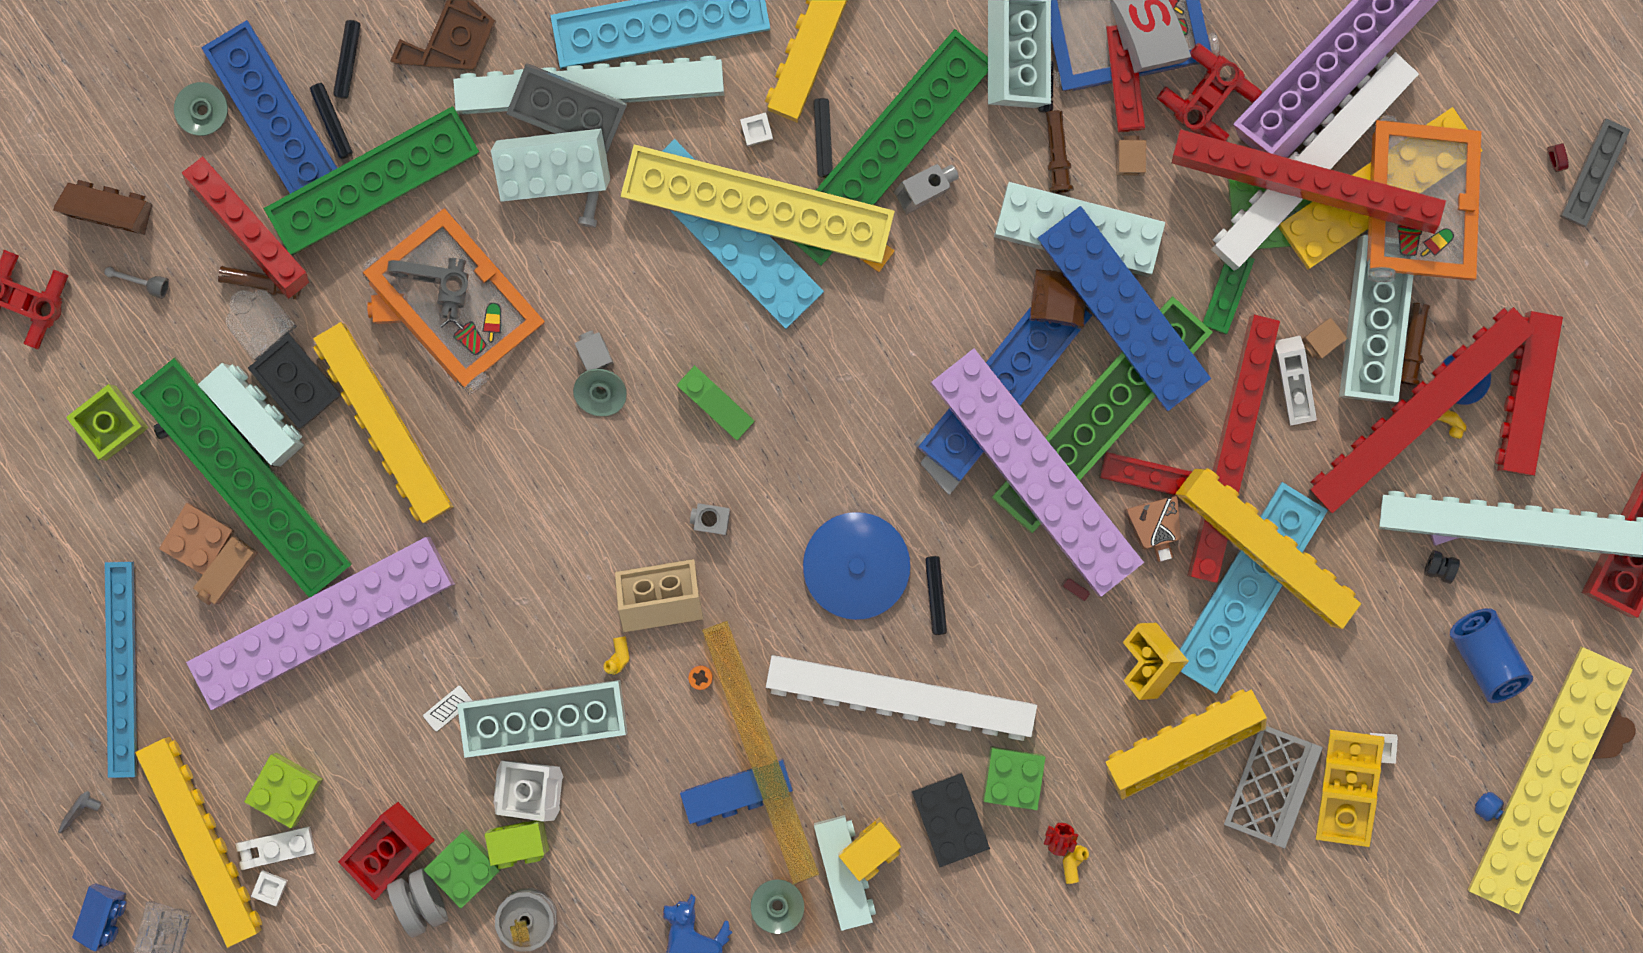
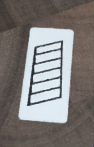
M457 686L427 711L423 717L435 731H438L458 714V703L472 701V699L461 686Z

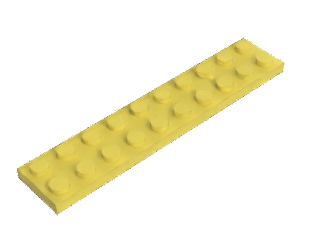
M635 144L621 192V198L879 264L882 263L895 212L894 210Z
M1582 646L1580 647L1469 885V892L1515 913H1520L1633 669Z

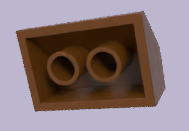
M78 180L77 184L68 182L54 205L53 211L64 216L141 235L146 233L152 204L145 201L146 196L131 192L129 197L119 195L120 190L104 186L102 191L94 189L93 183Z

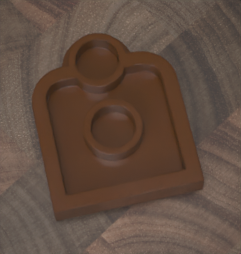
M1615 707L1591 759L1616 757L1621 753L1623 744L1630 742L1634 738L1636 733L1634 723L1626 717H1621L1617 707Z

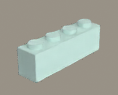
M843 815L814 823L841 931L873 923L872 915L876 914L873 899L867 900L864 890L869 888L868 881L863 878L859 882L838 856V853L852 843L851 837L856 836L852 820L846 821V817Z

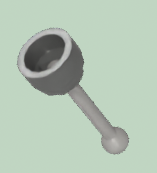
M107 267L104 271L107 277L115 276L145 285L150 295L163 299L168 291V278L155 276L147 281L117 272L112 267Z

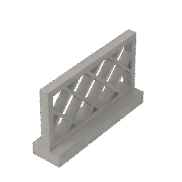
M1266 726L1265 730L1257 734L1224 825L1285 848L1323 747ZM1264 732L1276 735L1280 746L1265 752L1261 743ZM1280 737L1290 741L1283 744ZM1294 742L1305 746L1302 757L1290 761L1284 747ZM1260 746L1262 754L1256 756L1257 750ZM1282 748L1288 763L1273 769L1267 754ZM1264 756L1271 771L1256 777L1251 766L1254 760ZM1299 762L1297 771H1295L1292 764ZM1290 766L1294 779L1292 783L1281 787L1275 772ZM1249 772H1251L1253 779L1246 781ZM1273 774L1279 788L1264 794L1258 779ZM1255 781L1261 796L1246 802L1242 790L1245 785ZM1290 787L1286 797L1283 789ZM1280 791L1285 803L1283 808L1272 812L1266 797ZM1241 796L1244 804L1237 806ZM1263 799L1269 814L1254 819L1248 805ZM1242 807H1246L1252 821L1244 825L1231 822L1234 812ZM1281 812L1278 821H1276L1274 814ZM1271 816L1276 826L1272 837L1262 834L1256 822ZM1254 824L1256 831L1247 828V826Z

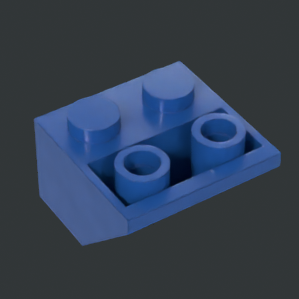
M96 883L90 885L72 938L92 951H98L109 945L110 942L113 943L119 929L115 926L118 916L122 917L126 909L127 901H124L126 893Z

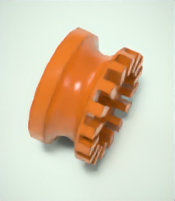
M700 665L690 671L688 679L693 688L703 690L710 686L713 675L709 668ZM703 670L708 681L707 683L702 682L701 685H697L693 674H699Z

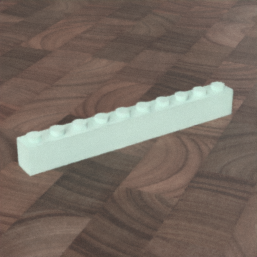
M716 56L700 57V61L690 62L689 58H676L673 60L674 63L663 64V60H649L647 65L637 66L636 62H622L620 67H610L609 64L593 65L594 69H583V66L576 65L568 66L567 71H556V68L553 67L541 68L626 103L725 96L722 60H716ZM523 69L514 70L512 75H503L501 71L488 72L485 77H476L475 73L461 74L460 78L453 79L456 112L459 115L507 111Z
M1389 491L1388 495L1382 496L1379 529L1643 558V517H1637L1636 521H1626L1625 516L1609 514L1607 519L1598 518V513L1581 511L1579 516L1570 515V510L1554 508L1553 513L1542 512V507L1527 505L1525 510L1514 509V504L1498 503V507L1487 506V501L1470 500V504L1459 503V498L1443 497V501L1432 500V495L1416 494L1415 498L1405 497V493L1399 491Z

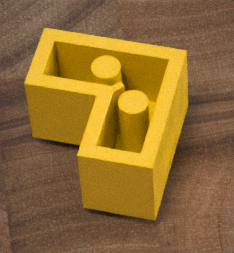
M1138 623L1123 641V644L1138 660L1136 666L1123 681L1139 700L1158 699L1189 662L1157 623Z
M879 817L860 832L859 837L838 853V856L859 882L863 878L868 881L879 872L877 867L881 863L886 861L889 864L900 855L899 849L901 844Z

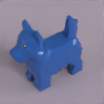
M692 894L687 901H679L675 906H664L663 918L671 924L666 953H723V946L730 940L728 936L732 934V931L729 929V921L725 920L719 933L714 938H710L694 930L696 913L695 897Z

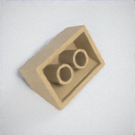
M694 559L615 572L618 611L623 632L703 620Z

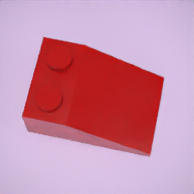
M397 802L378 817L338 863L376 900L387 890V885L396 881L430 847L435 839Z

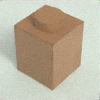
M1124 136L1123 140H1119L1117 143L1116 176H1143L1146 173V140H1139V136Z
M1330 317L1304 336L1302 341L1304 342L1305 352L1311 358L1315 357L1319 360L1348 338Z

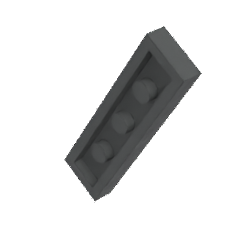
M1607 118L1603 120L1559 217L1583 228L1587 226L1631 129Z

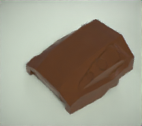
M1036 269L1029 320L1061 323L1060 325L1072 327L1077 325V328L1083 329L1086 304L1063 273Z

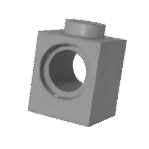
M592 330L578 337L580 341L576 342L575 346L587 371L602 369L614 363L599 332L594 334Z
M698 503L697 509L692 508L690 524H693L694 530L727 535L730 508ZM713 511L717 515V522L714 526L707 527L703 524L702 516L705 512Z

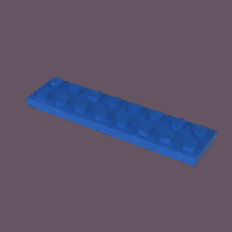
M248 20L201 47L290 194L338 168Z
M1081 206L1037 238L1038 242L1166 411L1172 409L1211 379Z
M1031 307L986 362L1020 406L1081 330L1077 328V325L1072 327L1060 325L1061 323H1049L1048 321H1030ZM1086 310L1084 314V325L1092 317V314H1090ZM950 409L946 411L918 446L920 451L959 482L984 452Z

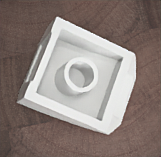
M501 761L496 772L494 792L495 814L537 821H554L560 811L559 805L563 779L560 767Z

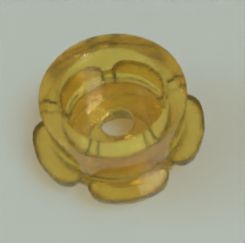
M515 919V925L510 926L513 942L519 941L520 946H523V943L530 941L526 920L517 921Z

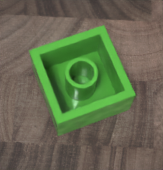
M990 746L982 800L987 803L1038 810L1046 757L1043 754Z
M467 829L424 869L460 909L501 870L498 869V865L490 866L488 851Z

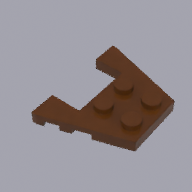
M447 0L426 49L399 39L390 62L398 65L475 71L496 21L473 0Z

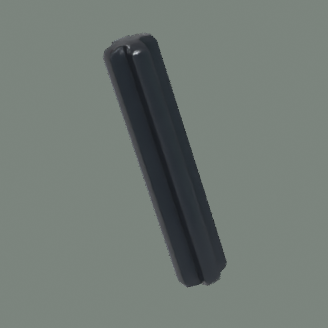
M346 20L333 91V95L339 99H347L349 96L361 24L355 20Z
M322 83L312 85L310 92L338 157L344 159L351 156L353 151L325 86Z
M817 98L813 101L818 177L826 178L833 170L830 107L828 99Z
M928 556L925 561L932 633L934 635H944L947 633L940 557Z

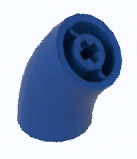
M1491 608L1476 610L1467 614L1452 626L1450 637L1488 702L1499 703L1506 701L1530 686L1533 681V675L1495 610Z

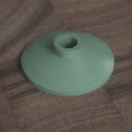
M196 82L184 87L177 95L174 103V115L177 123L186 132L197 136H205L216 132L224 124L228 113V105L223 93L214 85L205 82ZM201 106L207 107V113L204 115L199 114Z
M591 369L582 373L577 378L573 388V395L579 407L587 413L595 416H609L617 413L624 406L627 390L621 378L613 372L605 369Z
M774 879L763 883L756 889L751 899V914L754 921L760 928L769 933L781 934L792 930L801 921L804 913V900L801 892L795 885L785 880ZM774 901H781L783 907L780 910H775L772 906Z

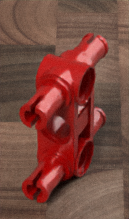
M1197 43L1190 51V55L1207 69V73L1185 100L1166 86L1160 91L1156 99L1173 111L1175 119L1196 134L1202 133L1204 136L1226 141L1229 134L1212 121V116L1231 91L1235 90L1248 101L1254 103L1261 95L1262 90L1244 77V72L1235 63L1229 61L1223 55L1216 56L1203 45ZM1224 66H1229L1231 69V75L1227 80H1222L1220 77V71ZM1196 109L1199 118L1195 123L1190 124L1187 120V115L1191 110Z
M3 250L0 258V309L4 307L31 318L32 324L23 344L39 350L47 328H51L61 315L62 298L60 296L69 275L53 269L45 292L42 291L40 293L12 282L13 279L10 277L19 255ZM45 303L51 305V312L47 316H43L41 313V308Z

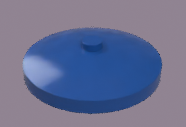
M845 513L828 520L813 534L805 550L803 573L811 595L828 612L846 619H867L885 612L899 600L909 580L910 557L903 538L890 523L868 513Z

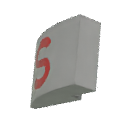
M1110 0L1124 50L1129 51L1134 73L1183 63L1191 57L1184 33L1169 0Z

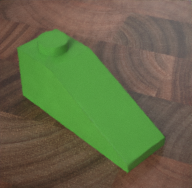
M695 365L677 384L678 388L735 440H738L755 422Z

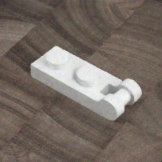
M310 826L235 843L237 852L240 851L242 861L239 862L241 870L316 853ZM258 847L259 857L252 858L250 849Z

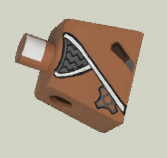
M1177 496L1124 509L1141 548L1154 547L1158 562L1173 558L1169 542L1181 539Z

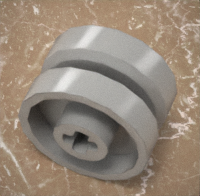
M424 868L409 874V883L400 878L387 885L394 911L404 930L411 938L424 933L427 923L437 927L448 921L442 897L433 879L424 871Z
M521 888L511 893L498 907L495 915V930L500 940L509 948L519 952L533 951L543 946L553 934L557 924V909L552 899L543 891L534 888ZM523 916H528L530 918V923H523L521 921Z

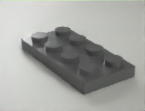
M526 63L506 114L555 134L602 129L607 154L627 103Z

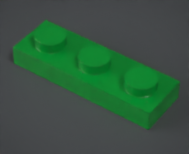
M1248 257L1235 271L1224 262L1202 321L1209 329L1225 335L1228 334L1255 261L1254 258Z

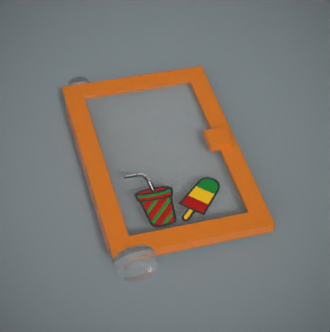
M1381 116L1380 120L1374 122L1370 180L1446 200L1440 226L1435 234L1369 217L1368 279L1374 282H1392L1396 279V273L1470 281L1476 280L1481 131L1396 122L1397 118L1395 116Z
M445 208L379 260L374 256L363 265L365 271H363L362 275L369 282L373 290L455 382H458L469 395H472L489 380L490 377L485 371L545 323ZM449 258H456V266H458L459 258L465 260L464 272L469 274L464 307L458 308V318L456 320H450V311H448L447 319L440 317L442 305L437 303L439 284L388 275L386 273L388 261L398 260L448 269ZM456 281L446 283L450 291L456 292L461 289L460 284Z

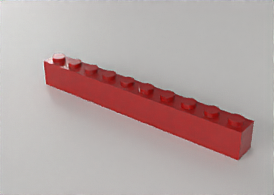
M1181 129L1171 164L1435 234L1440 226L1446 200Z
M1505 307L1492 318L1495 321L1494 324L1488 329L1485 326L1480 328L1472 336L1475 340L1468 347L1464 344L1452 354L1455 359L1447 366L1444 362L1432 371L1431 374L1434 377L1427 384L1421 381L1411 390L1414 395L1407 402L1401 399L1391 408L1393 414L1387 420L1381 417L1370 427L1373 432L1367 438L1361 435L1350 445L1353 450L1347 456L1341 453L1330 463L1333 468L1328 473L1324 474L1321 471L1310 481L1313 486L1309 490L1330 513H1334L1536 332L1514 307L1508 311Z
M1255 314L1249 317L1212 470L1219 476L1218 481L1223 486L1228 485L1238 493L1280 324L1279 320ZM1203 517L1200 520L1187 576L1217 583L1228 539Z

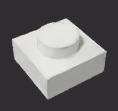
M766 113L740 119L747 147L773 140Z
M1370 733V735L1384 736L1385 741L1381 763L1396 764L1397 735Z
M263 870L259 875L251 897L273 906H278L288 880Z

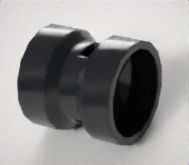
M1433 550L1427 560L1424 575L1431 578L1436 576L1441 578L1442 582L1451 584L1458 572L1460 560L1454 557H1444L1441 552Z

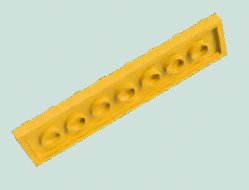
M1453 107L1426 124L1429 126L1468 130ZM1407 137L1388 150L1387 185L1422 193L1466 163L1467 143ZM1371 162L1354 173L1353 176L1370 180ZM1311 202L1280 223L1278 228L1308 270L1366 231L1369 225V216Z

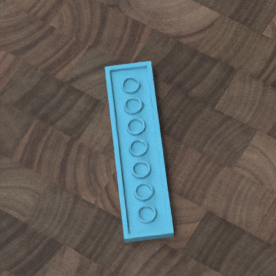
M628 0L550 15L561 69L568 66L586 65L771 30L765 0Z
M675 139L662 151L695 160ZM669 210L785 329L824 293L769 235Z
M1280 482L1260 517L1263 520L1268 519L1278 527L1277 532L1283 537L1286 535L1298 544L1296 548L1303 552L1328 510L1285 483ZM1238 551L1179 648L1189 660L1180 672L1216 694L1282 587L1276 579L1243 551Z

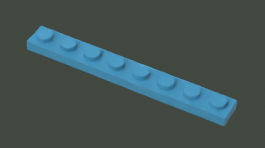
M105 562L108 778L137 777V756L135 753L137 751L134 562Z

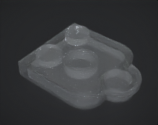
M241 290L233 294L230 299L231 311L226 318L227 328L255 361L297 327L277 301L265 291L258 290L250 293L249 291Z

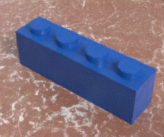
M782 758L680 792L689 823L696 822L697 826H702L712 822L711 817L722 814V817L726 818L738 814L737 809L747 806L748 810L764 805L763 800L773 798L774 802L789 797L788 792L793 791V787L784 759Z

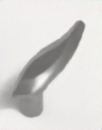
M89 791L81 794L64 817L58 830L59 834L64 832L75 818L81 815L84 807L98 811L102 802L89 797Z

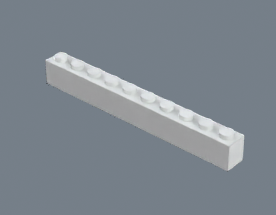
M1396 52L1389 58L1385 56L1375 66L1377 69L1372 77L1367 74L1357 85L1360 90L1354 96L1349 93L1339 103L1342 109L1336 115L1331 112L1321 123L1324 128L1317 135L1313 132L1303 142L1306 148L1300 154L1295 151L1289 159L1331 169L1419 73ZM1268 189L1264 193L1259 190L1249 200L1252 206L1246 212L1241 209L1231 219L1234 225L1228 231L1223 228L1215 236L1213 241L1216 244L1211 250L1233 271L1237 270L1301 202L1302 198Z
M776 655L771 656L766 688H770V693L786 696L787 692L797 693V699L813 701V697L824 698V704L839 706L840 702L850 703L851 709L865 711L867 706L877 708V714L892 716V712L903 713L902 718L918 721L919 716L930 718L929 723L945 726L947 721L956 723L955 728L971 731L972 726L983 728L982 733L998 736V731L1009 733L1008 738L1024 741L1025 736H1032L1037 705L1033 703Z

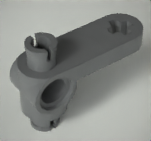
M449 258L448 269L398 260L388 261L386 272L388 275L439 284L437 303L442 305L440 317L447 319L448 311H450V320H456L458 318V308L464 307L469 274L464 272L465 260L459 258L458 266H456V258ZM456 281L460 284L461 289L456 292L450 291L446 283Z

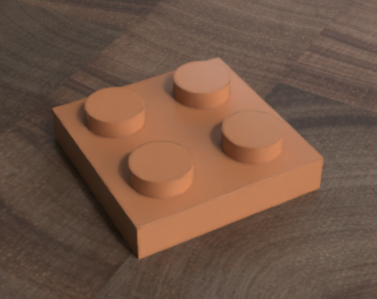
M186 503L159 549L203 575L224 548L234 529L192 504Z

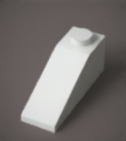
M1301 336L1276 340L1274 346L1290 426L1316 421L1306 352Z

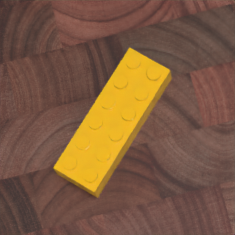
M1244 689L1239 690L1230 696L1231 700L1223 704L1220 701L1215 702L1205 708L1207 712L1198 716L1195 713L1181 720L1182 724L1174 728L1171 725L1164 727L1157 732L1158 736L1150 740L1142 738L1133 744L1134 748L1126 752L1118 750L1109 755V760L1105 762L1107 773L1121 800L1265 730L1267 717L1252 689L1247 692Z

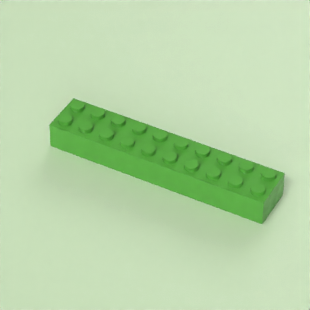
M1173 296L1159 309L1192 354L1213 333ZM1121 352L1045 438L1080 481L1152 401L1155 395ZM1007 480L991 496L999 506L1028 532L1033 533L1040 526L1041 523Z

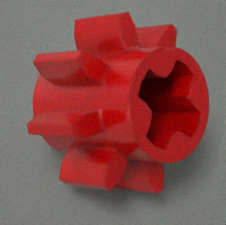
M1057 823L1055 828L1048 826L1044 845H1048V849L1052 854L1065 856L1067 851L1072 853L1075 851L1079 835L1074 833L1073 827L1069 824Z

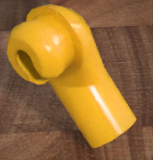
M1447 410L1437 419L1451 426L1449 435L1453 438L1461 439L1463 433L1466 432V424L1454 411Z
M626 636L613 638L615 653L603 665L606 673L616 675L629 662L630 656Z
M1077 845L1073 853L1068 852L1063 858L1066 884L1079 882L1077 867L1083 860H1087L1089 857V851L1086 847Z

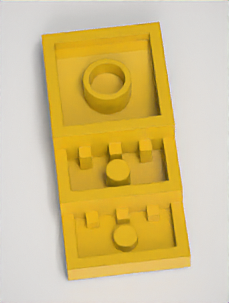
M1330 729L1315 840L1370 847L1381 773L1384 736Z

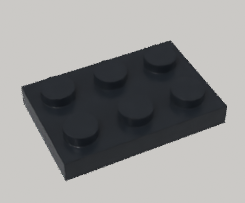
M289 333L248 367L249 371L300 430L342 396Z
M962 772L912 790L939 867L990 849Z

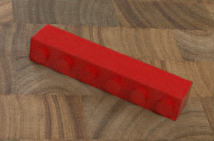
M203 156L182 172L186 185L288 299L309 283L306 271Z
M1530 311L1525 313L1524 318L1536 332L1514 350L1513 356L1517 361L1515 369L1511 370L1509 376V385H1512L1510 396L1506 397L1504 411H1507L1506 422H1502L1499 433L1500 438H1503L1501 448L1497 449L1495 455V464H1498L1497 471L1524 476H1535L1563 321L1562 316Z

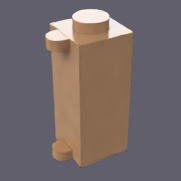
M232 536L193 587L198 592L197 597L207 605L211 603L220 604L257 556L258 552L239 537Z

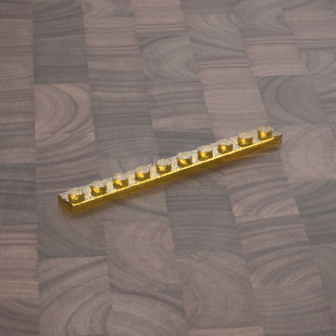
M724 621L703 629L705 640L793 884L795 885L819 876V871L729 623Z

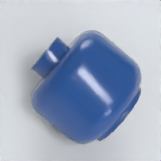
M1493 792L1484 793L1475 804V812L1487 822L1493 818L1498 820L1504 812L1501 810L1504 806L1503 800Z

